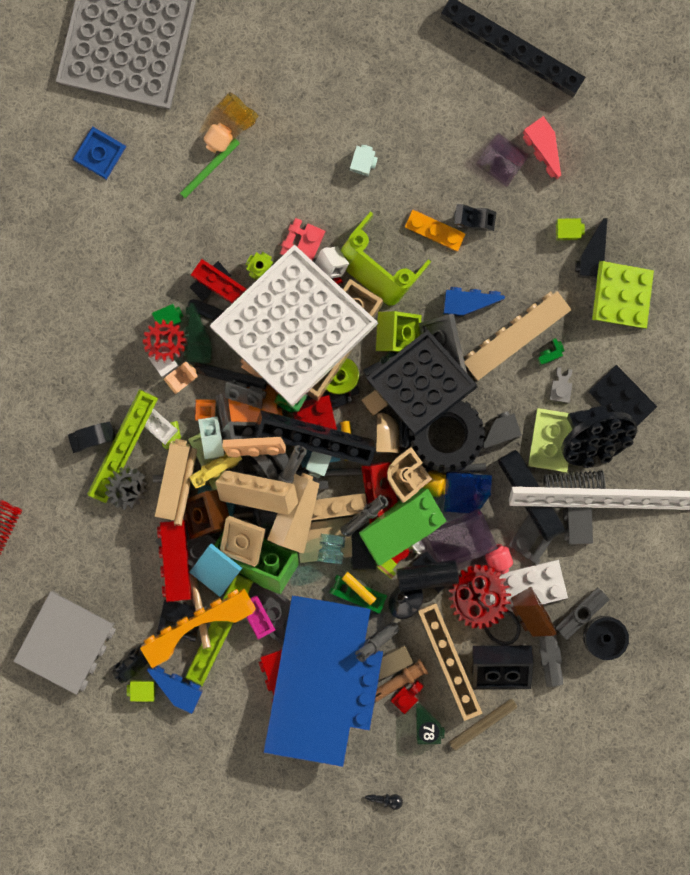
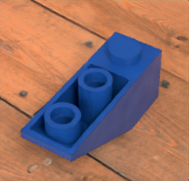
M450 287V290L445 291L443 315L454 314V316L463 317L503 301L505 296L501 295V292L489 291V294H484L479 289H470L469 292L462 291V288Z
M158 665L154 668L149 666L147 671L172 704L192 714L203 692L200 689L201 686L192 681L189 684L183 682V677L175 673L168 675L164 673L165 669Z

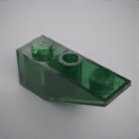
M190 303V307H186V318H189V326H185V338H188V346H184V357L187 358V362L212 363V340L195 303Z

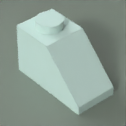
M218 416L199 419L205 459H217L224 456Z

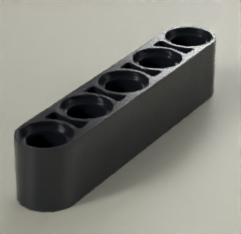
M513 450L498 459L499 466L512 487H540L517 450ZM524 506L547 542L565 532L562 522L552 507Z

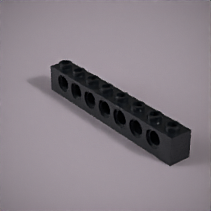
M449 0L441 12L440 18L572 98H574L586 78L458 0Z

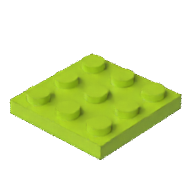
M600 261L592 320L646 329L654 270Z

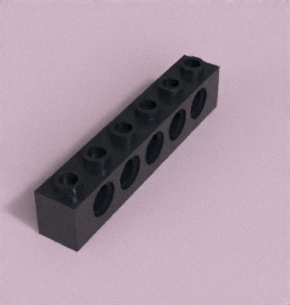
M260 410L255 425L256 437H281L284 444L291 446L300 445V448L304 447L306 450L368 466L371 465L376 450L373 439Z

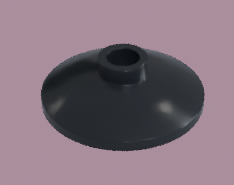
M398 586L389 598L388 607L390 613L395 618L402 620L412 617L418 612L423 603V591L421 589L400 593Z

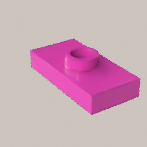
M255 595L250 599L256 609L253 614L246 618L257 639H260L275 631V628L258 596Z

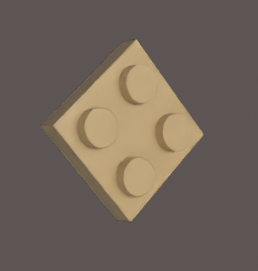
M229 516L226 518L220 551L230 558L255 567L259 562L265 529Z

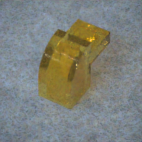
M231 92L217 105L243 131L252 127L259 117L254 110L247 107Z

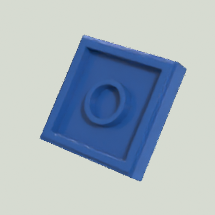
M92 126L74 156L73 161L107 180L126 146Z

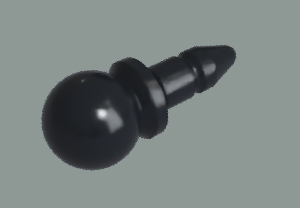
M375 794L365 796V799L380 804L384 803V807L389 806L392 810H398L403 805V799L398 794L391 796L386 794V797L376 796Z

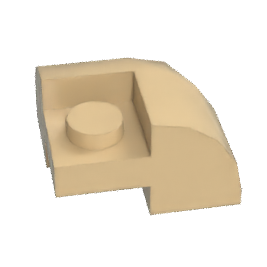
M377 413L376 452L399 453V425L397 421L388 414Z
M412 447L399 455L390 464L387 473L389 484L402 503L406 502L420 488L432 480L421 465L423 462Z

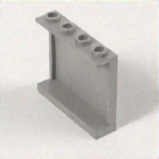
M50 591L13 662L77 695L79 691L83 692L89 682L86 680L88 674L94 673L98 665L95 663L97 657L103 656L107 648L104 645L107 638L111 640L116 631L113 628L115 623H111L71 602L55 591Z

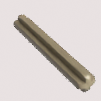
M513 699L508 700L449 742L453 750H458L517 708V704Z

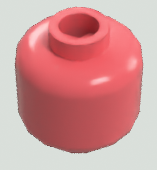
M502 544L489 547L487 549L488 552L485 554L488 568H495L494 573L501 572V575L509 572V568L513 565L509 549L506 546H502Z

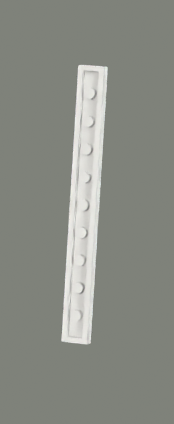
M512 487L509 505L690 510V491Z

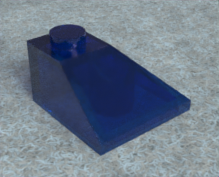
M446 472L444 512L478 514L491 496L492 475Z

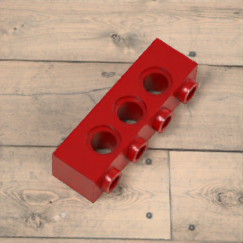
M379 462L370 466H362L367 504L373 502L379 495L384 496L388 501V505L379 511L374 519H370L369 524L397 503L396 493L391 488L387 479L388 468L392 462Z

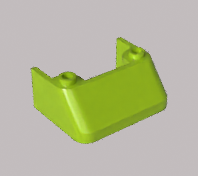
M370 211L340 249L349 263L345 271L370 292L381 298L386 305L394 306L400 302L430 266L431 261L427 260L416 274L409 269L403 268L392 276L363 252L369 243L368 235L363 229L373 218V213Z

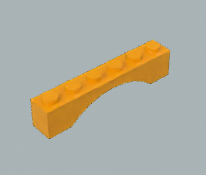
M243 588L240 591L235 589L227 594V598L223 600L218 598L211 602V607L198 609L191 618L188 619L186 616L177 621L178 625L172 628L169 625L162 629L160 635L156 637L151 635L144 639V644L140 649L151 668L167 661L172 656L180 638L194 627L213 621L236 623L253 614L256 607L245 589Z

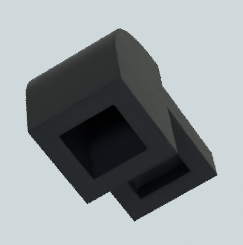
M457 204L454 213V224L464 229L494 231L496 211L488 208H472L464 204Z
M110 421L85 427L68 434L73 453L103 445L115 439Z

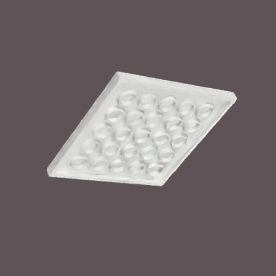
M293 245L227 308L210 327L293 407L378 323L297 246Z

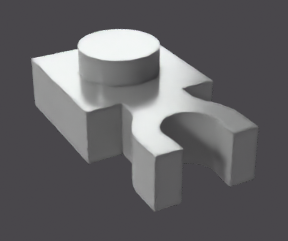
M557 367L558 381H552L549 400L569 403L572 383H568V379L572 375V370L568 369L567 376H562L561 368Z

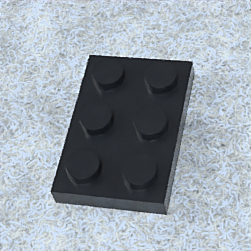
M615 365L588 391L601 406L605 405L608 413H627L633 417L637 426L657 408L651 399L618 365Z

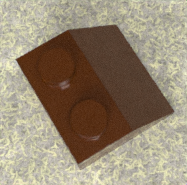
M217 490L205 491L187 499L184 518L190 540L224 530L229 512L226 502L220 501Z
M532 587L511 597L513 603L511 609L516 617H521L522 621L520 623L525 632L529 630L532 637L554 636L557 634L550 616Z

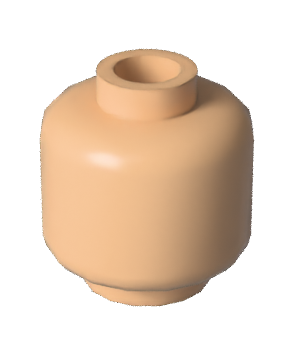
M218 123V125L212 124L204 136V141L207 144L206 148L213 153L217 151L224 152L233 139L232 131L221 123Z

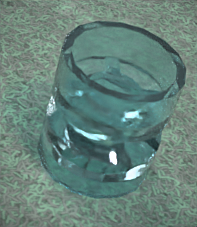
M321 533L319 544L322 546V549L318 551L317 561L342 564L344 553L341 552V549L345 546L346 537Z

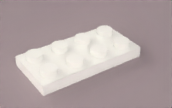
M559 560L509 571L499 577V579L506 578V581L503 583L504 586H510L506 593H510L511 596L506 597V600L510 601L511 604H506L505 607L513 612L511 609L513 605L511 597L529 587L533 588L542 604L568 598ZM493 595L490 596V602L492 604L495 603V597Z

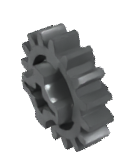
M127 466L125 471L120 467L119 473L113 471L114 477L107 478L110 484H105V487L108 489L105 494L115 507H121L125 510L128 505L133 509L134 503L140 505L139 499H145L143 492H148V489L144 486L148 482L144 479L145 476L136 468L132 469Z

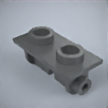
M236 380L226 382L225 398L262 409L263 399L267 395L263 388L250 386L248 389L247 384Z

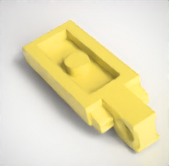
M225 452L224 456L203 465L201 470L192 474L189 478L194 487L199 488L205 485L206 481L210 478H216L227 468H233L238 465L242 458L241 456L236 458L227 456Z

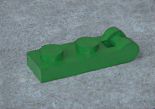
M336 574L334 579L336 582L334 587H331L329 593L380 614L387 598L386 594L364 586L377 598L369 605L349 586L346 593L340 591L342 585L347 584L341 579L342 576Z

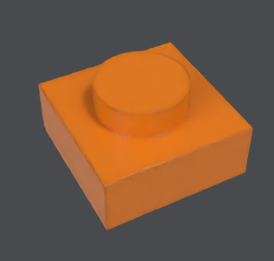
M195 400V421L215 417V400Z

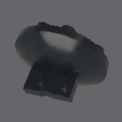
M605 405L593 407L585 411L569 413L567 419L573 430L565 437L561 446V452L568 463L583 466L584 468H590L596 464L593 458L597 455L603 464L609 463L613 459L612 457L633 445V440L637 433V424L633 417L627 413H608ZM616 451L614 455L611 456L610 452Z

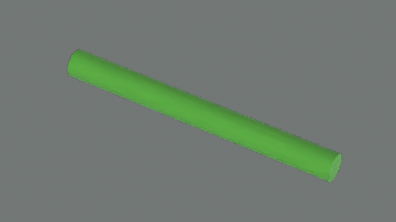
M234 138L224 152H220L180 192L185 199L240 144L238 140Z

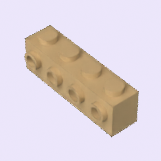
M227 470L215 482L220 501L289 515L298 504L295 485L291 483Z

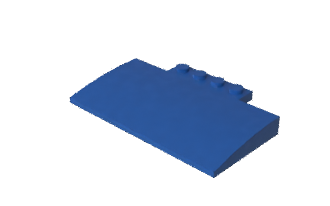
M292 595L263 753L343 767L350 727L370 731L383 652L378 651L376 654L370 655L364 662L359 661L356 658L357 655H355V652L364 646L371 609Z

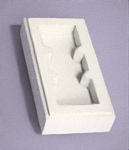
M154 408L144 426L165 445L178 431Z

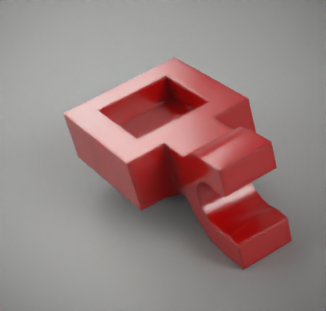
M417 680L409 690L404 686L390 701L402 713L406 714L418 701L415 695L422 690L424 685Z

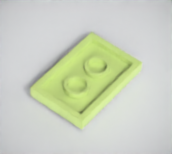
M537 408L528 461L529 467L567 473L569 463L563 457L561 446L565 437L573 430L567 419L569 413Z

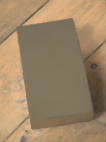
M405 645L388 651L386 655L382 656L378 680L390 676L413 663Z

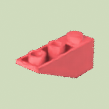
M543 116L524 129L523 140L528 146L532 145L536 150L534 152L536 158L540 162L544 161L547 166L545 169L549 176L559 179L561 171L555 131Z

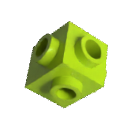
M256 252L254 256L250 255L245 264L248 266V276L257 281L274 265L273 261H271L272 257L264 252L261 254ZM258 262H262L264 266L263 268L258 269L256 267V264Z

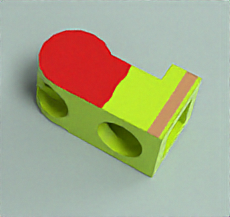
M409 548L376 567L392 579L396 574L393 568L400 560L408 556Z

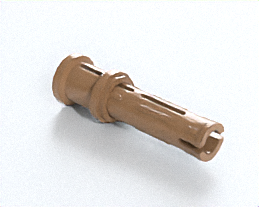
M418 659L417 663L409 668L405 667L402 670L403 673L379 686L376 691L377 696H375V700L378 702L408 682L413 684L415 679L424 674H429L421 659Z

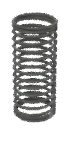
M595 470L588 473L585 471L584 474L576 472L575 475L573 472L566 475L563 473L562 476L561 474L556 475L554 473L553 477L551 474L549 476L546 474L543 478L544 486L546 482V488H550V477L553 488H555L554 478H556L557 488H559L558 482L560 477L561 486L564 488V476L566 488H568L567 479L569 476L570 488H573V475L575 488H577L576 476H578L579 488H582V475L583 488H586V474L588 489H591L589 481L591 474L592 489H595V473L596 488L606 489L603 470H598L597 473Z

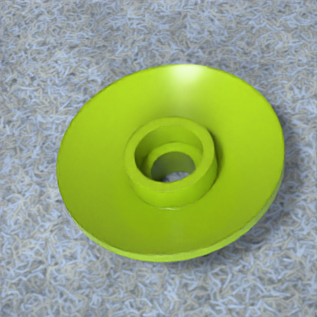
M347 358L326 390L338 395L351 391L359 380L357 365ZM339 376H344L343 380H338Z

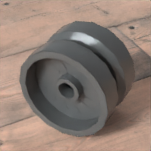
M286 453L275 456L265 454L253 457L248 455L259 477L277 481L279 474L283 472L289 460Z

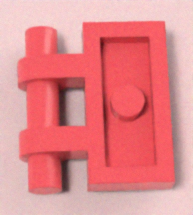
M295 218L293 224H290L288 228L289 233L286 240H283L281 244L280 254L284 255L293 246V241L296 234L302 237L297 247L313 261L326 231L311 224H307L305 230L300 229L302 221Z

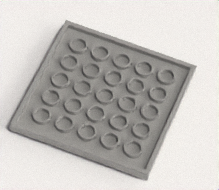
M75 0L56 83L171 110L197 0Z

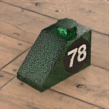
M416 703L417 744H441V739H445L444 727H441L440 722L421 703Z

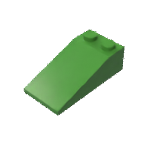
M420 488L406 502L402 503L401 500L359 532L375 562L380 566L433 533L446 522V519L430 491Z
M223 532L214 545L219 550L221 547ZM263 538L259 562L255 567L230 558L242 567L239 572L240 574L277 594L282 593L298 567L297 551L275 544Z

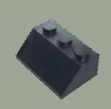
M532 645L473 646L472 689H531L533 674Z

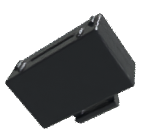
M356 530L351 534L352 570L376 569V562L359 534L362 530Z

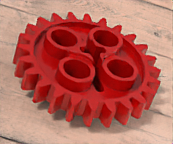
M475 565L474 568L468 566L467 571L461 570L462 576L459 575V584L453 585L455 588L449 590L450 593H453V596L449 597L448 600L454 601L450 608H456L453 615L460 614L458 621L465 620V626L471 624L472 628L479 626V629H484L485 625L487 628L492 627V623H499L498 618H504L502 612L509 611L505 605L511 604L510 601L506 600V597L511 596L510 593H506L510 586L503 585L506 578L499 579L501 572L494 574L495 568L488 569V565H483L482 567ZM481 578H482V579L484 580V582H485V585H484L483 588H482V587L480 586V584H479V581H480ZM466 589L469 591L468 599L464 595ZM491 595L495 597L494 604L490 602ZM476 606L480 609L479 615L475 613Z

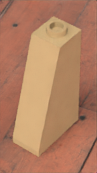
M175 439V441L170 443L155 517L175 520L191 444H187L186 440Z
M302 473L301 476L294 475L292 484L295 485L298 504L289 515L277 514L268 536V541L302 554L304 553L319 483L312 481L313 476Z

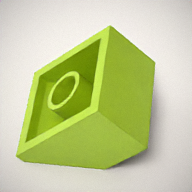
M397 311L378 312L376 351L398 353L421 335L418 323H421L422 315Z

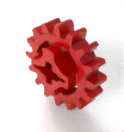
M162 320L160 325L155 321L154 328L150 325L148 326L150 332H144V336L147 339H143V344L147 345L144 347V350L149 352V358L155 356L156 362L163 359V362L166 363L168 358L173 362V356H181L179 350H185V347L181 344H185L186 339L182 338L184 331L179 332V325L173 327V321L166 324L165 320ZM152 337L156 340L153 347L151 345ZM175 337L178 339L176 346L173 343ZM162 339H163L164 341L168 340V343L166 344L165 342H163V343L161 344V340H162Z

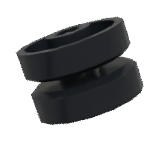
M597 616L586 624L583 631V643L593 656L602 660H613L620 657L626 651L629 644V633L626 626L620 620L610 616ZM606 634L610 636V638L607 639V642L603 640V637Z

